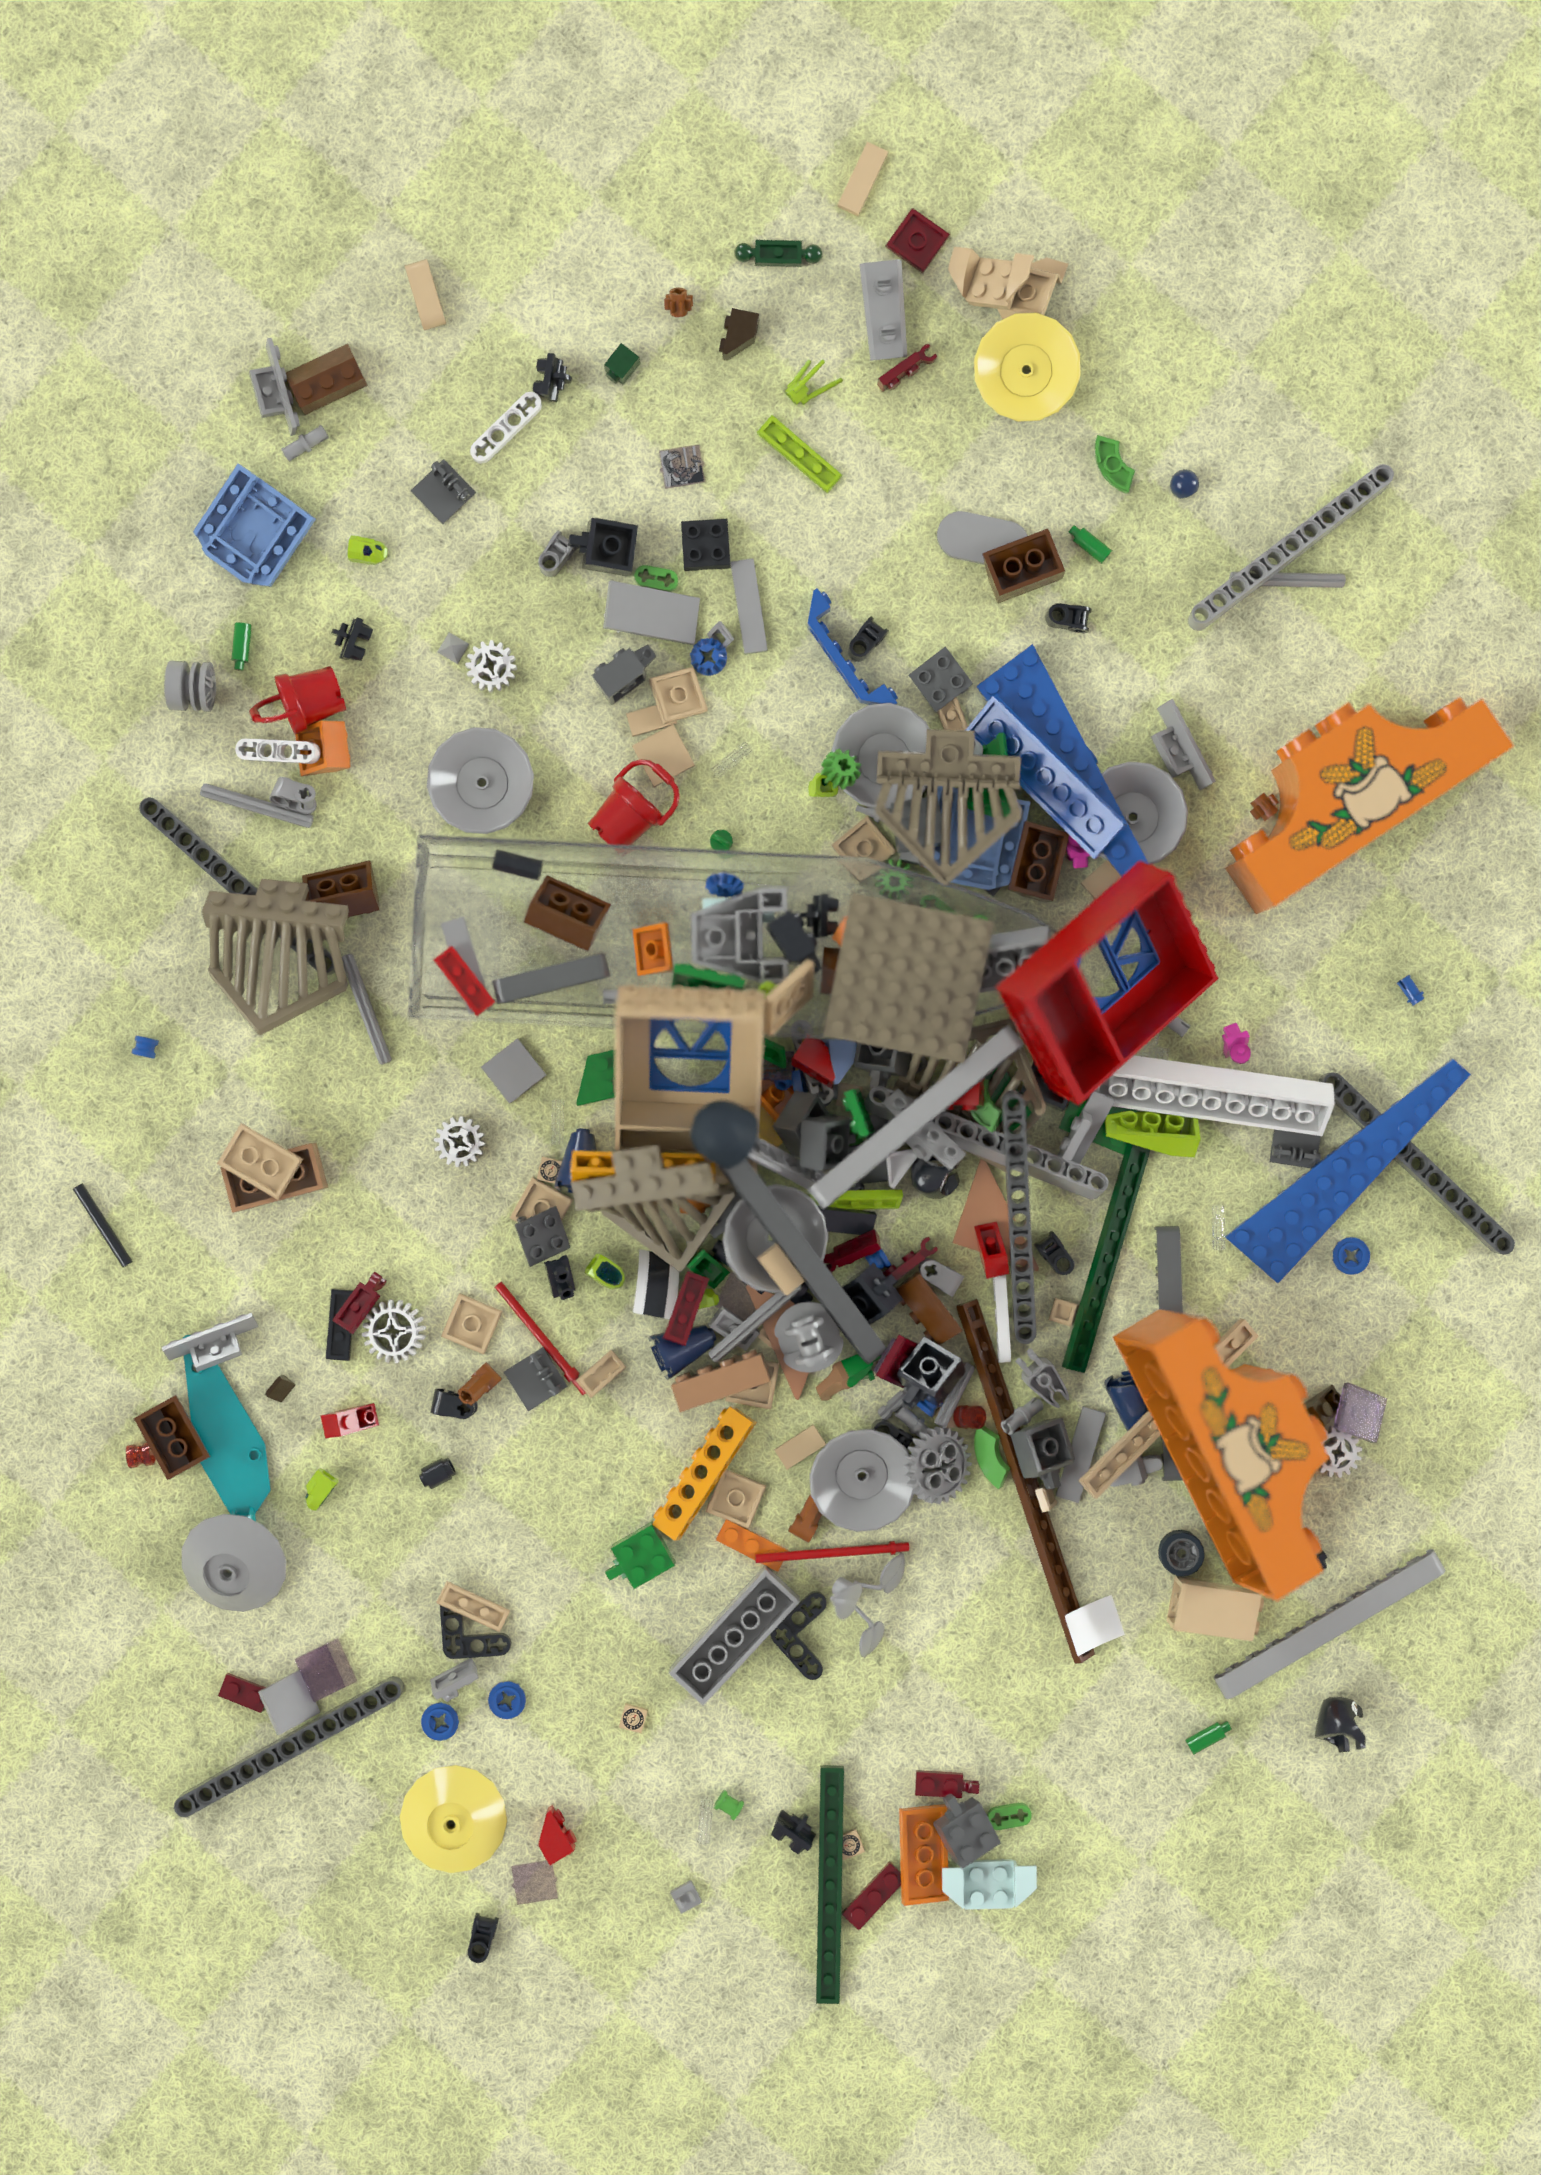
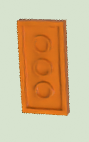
M944 1804L899 1809L901 1902L904 1906L949 1901V1897L942 1891V1868H948V1851L933 1824L934 1821L944 1816L945 1812H947V1807Z

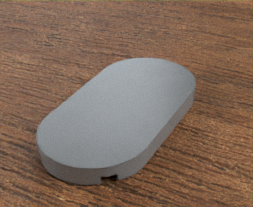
M957 511L947 515L941 521L937 531V541L946 555L955 559L983 565L985 564L982 553L1028 536L1026 531L1015 522L964 511Z

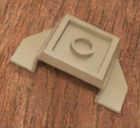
M954 247L948 270L962 296L970 305L1010 310L1016 291L1029 278L1034 255L1015 253L1013 261L981 258L971 248Z
M1047 257L1033 262L1029 278L1016 291L1010 310L998 309L1002 319L1017 313H1039L1045 315L1055 284H1062L1068 263Z

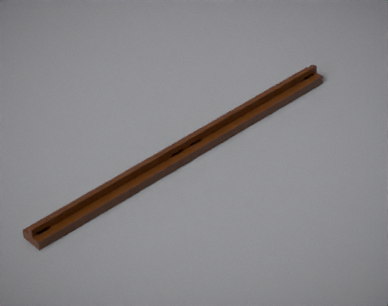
M978 1299L956 1305L957 1312L988 1401L987 1403L989 1404V1409L1000 1436L1001 1445L1008 1465L1011 1468V1475L1013 1476L1012 1478L1023 1506V1511L1025 1512L1024 1514L1070 1648L1069 1650L1071 1651V1656L1075 1664L1083 1663L1094 1656L1095 1652L1094 1649H1091L1079 1656L1077 1655L1065 1615L1079 1609L1080 1606L1048 1511L1042 1512L1035 1492L1039 1487L1037 1477L1023 1478L1011 1435L1005 1433L1001 1427V1423L1014 1414V1407Z

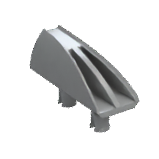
M901 259L859 264L870 361L907 357Z

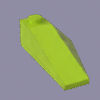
M1126 1111L1110 1114L1105 1118L1107 1137L1170 1156L1195 1158L1201 1140L1198 1118L1149 1111L1136 1113Z

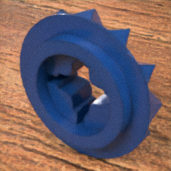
M713 638L701 639L694 644L690 653L691 664L695 670L706 676L718 674L723 670L727 662V652L724 645ZM701 651L707 653L713 651L711 656L716 663L711 661L703 663L705 656Z
M729 873L713 874L706 879V889L709 890L710 894H716L717 898L737 896L742 894L744 888L742 880Z
M1345 1238L1337 1242V1245L1332 1250V1261L1337 1269L1345 1274H1358L1365 1270L1369 1264V1248L1358 1238ZM1344 1249L1350 1252L1357 1250L1354 1257L1356 1258V1261L1358 1263L1352 1260L1346 1261L1344 1263V1261L1347 1258V1254Z
M510 1681L499 1682L492 1688L489 1694V1707L493 1714L499 1718H515L525 1707V1692L519 1684ZM504 1693L508 1697L515 1695L514 1699L511 1700V1707L507 1703L498 1704L503 1700Z
M442 1702L431 1704L424 1711L421 1718V1726L424 1733L429 1738L437 1741L447 1740L452 1737L459 1725L457 1711L451 1705ZM446 1714L444 1722L447 1724L440 1725V1727L434 1729L437 1722L434 1717L439 1718L441 1715Z

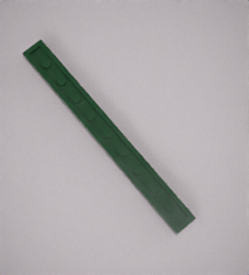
M1127 1143L1062 1363L1063 1368L1081 1373L1086 1371L1150 1149Z
M820 1765L816 2004H840L844 1766Z

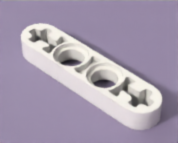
M527 392L522 395L472 444L470 453L474 461L481 464L488 462L541 410L542 403L538 394ZM527 399L531 401L536 399V407H528L525 410L528 415L524 417L522 411L517 408L521 406L523 410L527 406ZM513 414L521 417V422L516 426L508 423V418ZM494 431H502L504 439L500 442L493 441L491 436ZM488 439L490 444L495 448L491 449V447L488 446L485 449L486 456L483 457L482 455H479L477 457L476 449L478 447L480 449H483L487 445V443L484 440Z
M245 738L238 741L235 748L236 754L240 759L249 761L313 764L319 760L321 755L317 744L306 741ZM267 744L272 748V753L268 757L264 755V747ZM290 745L292 748V755L289 758H286L284 755V749L286 746ZM245 747L256 748V752H244ZM300 750H311L312 753L311 755H302Z
M1006 1275L993 1277L999 1363L1011 1362Z

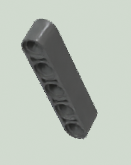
M605 953L496 979L492 981L497 1004H504L610 977Z

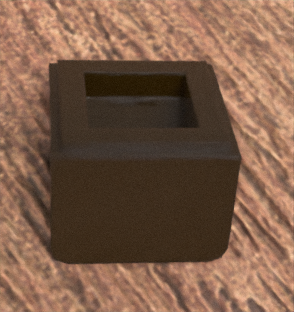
M280 1375L265 1392V1396L275 1401L283 1402L296 1385L285 1375Z

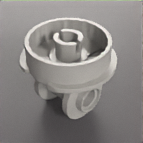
M802 1302L791 1306L779 1317L774 1329L775 1337L778 1338L780 1348L784 1354L783 1359L785 1363L797 1371H821L833 1364L843 1349V1338L839 1335L838 1326L820 1303Z

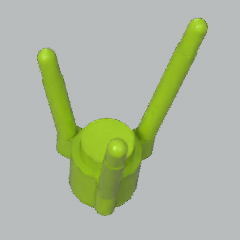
M822 359L800 380L811 364V360H807L793 381L787 385L788 388L785 390V393L795 405L800 402L805 405L810 399L843 382V379L839 378L807 395L806 393L809 389L805 384L825 363V360Z

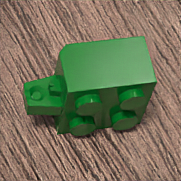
M653 1521L612 1544L611 1550L616 1559L613 1560L615 1565L605 1571L609 1581L621 1575L623 1579L628 1578L633 1589H636L675 1566L676 1561L658 1529L652 1525Z

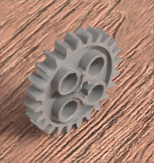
M935 1426L934 1429L927 1428V1433L920 1432V1440L913 1439L915 1447L908 1446L911 1455H905V1458L909 1460V1464L903 1465V1468L909 1469V1472L904 1477L911 1479L907 1486L913 1488L912 1494L918 1495L917 1498L925 1502L941 1504V1501L949 1502V1497L956 1498L955 1491L962 1492L960 1485L961 1483L967 1484L964 1476L971 1474L966 1468L971 1466L972 1463L967 1462V1458L971 1456V1453L965 1452L969 1446L962 1443L964 1437L958 1436V1432L952 1431L949 1428Z

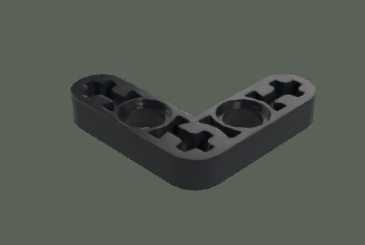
M813 1591L803 1598L771 1632L773 1642L802 1675L809 1680H816L822 1675V1663L797 1634L826 1608V1598L824 1594L818 1591ZM812 1597L815 1599L820 1597L822 1599L820 1601L821 1607L814 1606L810 1609V1612L813 1614L809 1616L807 1610L801 1606L805 1604L806 1608H808L812 1604ZM795 1612H802L805 1615V1620L801 1624H796L792 1621V1615ZM778 1628L780 1630H787L785 1636L789 1641L791 1637L795 1638V1640L789 1642L786 1648L782 1646L786 1644V1641L782 1637L776 1638V1629ZM794 1645H800L803 1648V1654L799 1657H794L790 1653V1648ZM807 1654L811 1656L807 1658V1661L812 1666L818 1665L816 1674L813 1672L807 1673L808 1666L804 1662L801 1666L799 1665V1662L803 1661Z
M440 1605L442 1646L446 1657L450 1659L502 1656L508 1653L512 1642L507 1634L464 1635L463 1615L459 1613L445 1615V1611L449 1612L450 1609ZM447 1619H457L459 1627L456 1630L448 1629L446 1626ZM460 1634V1637H455V1644L460 1646V1649L456 1651V1654H453L452 1650L448 1649L452 1643V1638H446V1635ZM498 1638H502V1641L507 1643L503 1650H499L498 1646H491V1652H487V1639H491L490 1644L497 1643ZM473 1640L482 1641L484 1649L480 1652H475L471 1648Z

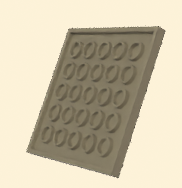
M852 893L823 1035L964 1063L994 922Z

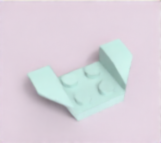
M1012 1859L975 1860L963 1869L961 1867L942 1868V1891L963 1909L1013 1908L1014 1906L1016 1908L1037 1889V1866H1017L1016 1861Z

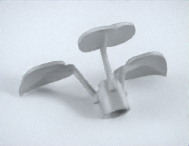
M902 1552L890 1560L884 1567L880 1576L881 1584L879 1585L860 1583L856 1580L852 1583L843 1577L838 1578L833 1585L832 1593L834 1595L830 1599L834 1605L837 1617L844 1620L855 1610L868 1623L869 1628L862 1633L859 1643L860 1654L863 1658L879 1645L884 1634V1624L881 1621H877L874 1624L856 1606V1602H858L863 1588L883 1589L888 1594L898 1586L905 1567V1559Z

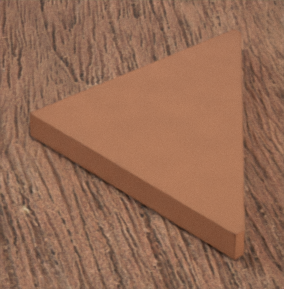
M980 1159L952 1243L979 1252L974 1226L997 1221L1007 1259L1010 1262L1007 1203L987 1163ZM1019 1236L1014 1240L1016 1244L1026 1242L1023 1236ZM1033 1257V1270L1038 1271L1039 1267ZM1020 1259L1015 1264L1025 1266L1028 1261Z
M746 1285L756 1310L775 1295L766 1291L763 1294H759L754 1288ZM789 1300L762 1325L795 1399L799 1400L809 1372L797 1371L785 1363L783 1359L784 1354L774 1332L779 1317L788 1308L795 1305V1303Z

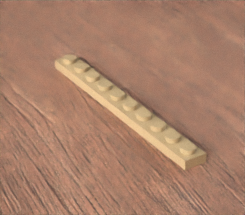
M1240 1318L1220 1338V1342L1214 1345L1222 1363L1228 1368L1259 1336L1245 1319ZM1149 1410L1078 1480L1093 1498L1097 1499L1161 1435Z

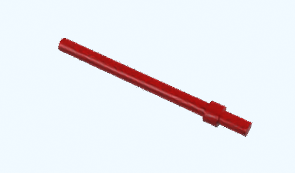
M502 1281L498 1283L494 1288L565 1373L563 1376L566 1380L572 1382L582 1395L586 1394L575 1381L579 1378L578 1375L580 1374L577 1369L569 1365Z

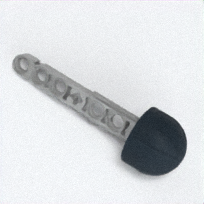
M727 1100L710 1102L700 1109L694 1117L691 1127V1139L694 1147L707 1160L723 1168L735 1167L748 1158L808 1190L826 1175L821 1170L800 1167V1159L758 1138L759 1126L755 1114L734 1102Z

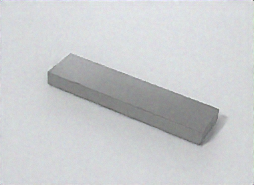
M754 559L730 562L744 654L766 652L768 649Z
M460 917L441 923L448 948L450 946L454 947L487 990L465 918ZM466 1003V1006H467V1009H468V1013H469V1014H474V1012L470 1009V1007H469V1006L467 1005V1003Z
M1082 1406L1071 1442L1075 1460L1074 1463L1064 1466L1060 1479L1061 1486L1058 1487L1056 1492L1057 1497L1079 1503L1083 1485L1078 1480L1089 1470L1106 1413Z

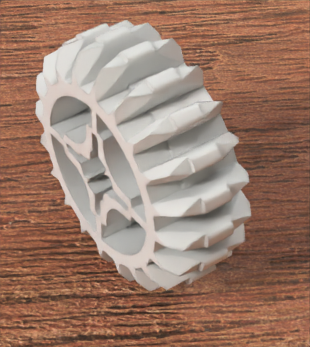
M393 1299L388 1300V1307L384 1302L379 1303L381 1311L377 1307H373L371 1310L375 1316L371 1314L366 1316V1319L371 1321V1323H363L362 1327L369 1329V1331L362 1333L363 1337L369 1336L370 1340L364 1342L365 1346L372 1343L374 1347L369 1352L372 1354L378 1350L377 1359H381L385 1354V1362L387 1363L390 1362L392 1356L395 1363L400 1362V1355L404 1361L408 1360L407 1351L414 1356L417 1352L413 1346L416 1348L422 1347V1344L417 1339L424 1340L426 1337L424 1334H419V1331L425 1330L426 1326H418V1323L423 1321L424 1318L419 1317L416 1319L414 1317L419 1310L415 1309L409 1312L411 1308L410 1303L402 1308V1300H398L396 1306ZM388 1313L387 1326L376 1329V1324L380 1317ZM396 1313L405 1316L411 1326L401 1325L398 1322ZM392 1324L395 1329L405 1330L396 1334V1338L392 1333H383L391 1329ZM412 1333L409 1344L400 1350L401 1336ZM377 1337L387 1338L390 1346H392V1350L381 1345Z

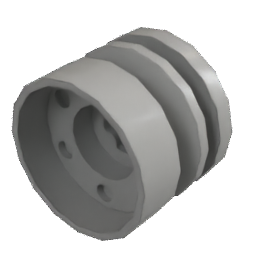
M186 661L168 662L164 688L166 704L169 710L186 711L191 702L194 711H199L201 708L204 712L212 711L216 696V678L211 662H204L201 666L200 662L195 661L192 664L191 670Z

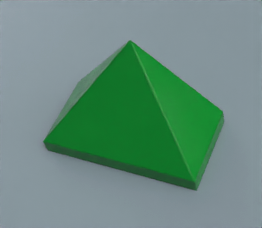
M763 1037L762 1058L781 1068H785V1047Z

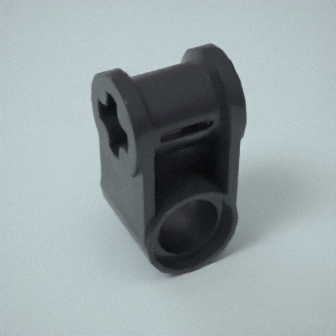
M1056 603L1046 612L1045 621L1053 628L1077 633H1088V616L1092 608ZM1052 611L1060 612L1062 620L1057 621L1053 619Z
M870 616L851 640L848 648L849 657L857 662L865 660L873 649L882 642L889 630L887 628L883 629ZM855 645H862L865 648V652L857 654L853 647Z
M1050 1231L1049 1236L1041 1242L1033 1244L1042 1258L1048 1262L1057 1274L1068 1275L1073 1271L1074 1261L1053 1231ZM1061 1258H1066L1069 1262V1267L1065 1271H1060L1057 1268V1262Z
M435 1389L430 1411L432 1414L468 1419L477 1411L478 1404L476 1402L472 1406L467 1404L470 1410L465 1413L464 1408L460 1407L464 1403L459 1399L458 1393L450 1390L444 1392L445 1389Z
M878 1419L871 1426V1429L875 1431L880 1425L888 1426L887 1434L891 1435L906 1449L914 1442L913 1439L915 1437L888 1420Z
M476 1912L468 1947V1957L472 1962L481 1963L487 1959L499 1918L480 1916V1913ZM481 1945L484 1947L485 1952L481 1954L476 1953L473 1947Z

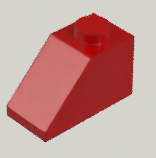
M807 1035L794 1054L791 1065L827 1087L832 1088L835 1082V1074L828 1047L825 1046L821 1039L817 1037L812 1038Z
M997 1221L974 1226L986 1279L1009 1274L1007 1254Z

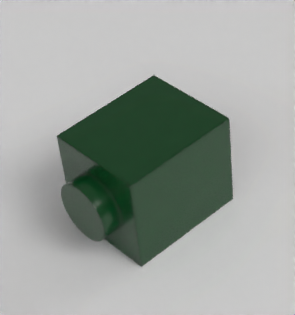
M621 343L605 362L604 368L607 372L605 375L613 383L616 384L619 381L624 385L641 364L640 357Z

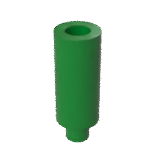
M1073 525L1068 532L1075 537L1073 542L1101 564L1112 552L1109 547L1084 527L1080 530Z
M236 622L234 625L231 661L235 662L234 670L244 671V663H248L251 624Z
M1228 1721L1221 1725L1216 1722L1185 1739L1192 1754L1195 1755L1226 1738L1225 1733L1232 1730Z

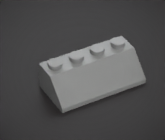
M1049 925L992 935L979 993L996 991L997 985L1052 938Z

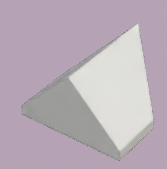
M913 1149L895 1151L886 1158L888 1184L891 1188H895L916 1160L917 1156L914 1154Z

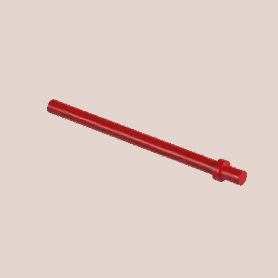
M889 1541V1544L755 1554V1563L883 1553L896 1555V1552H908L909 1542L895 1543V1541Z

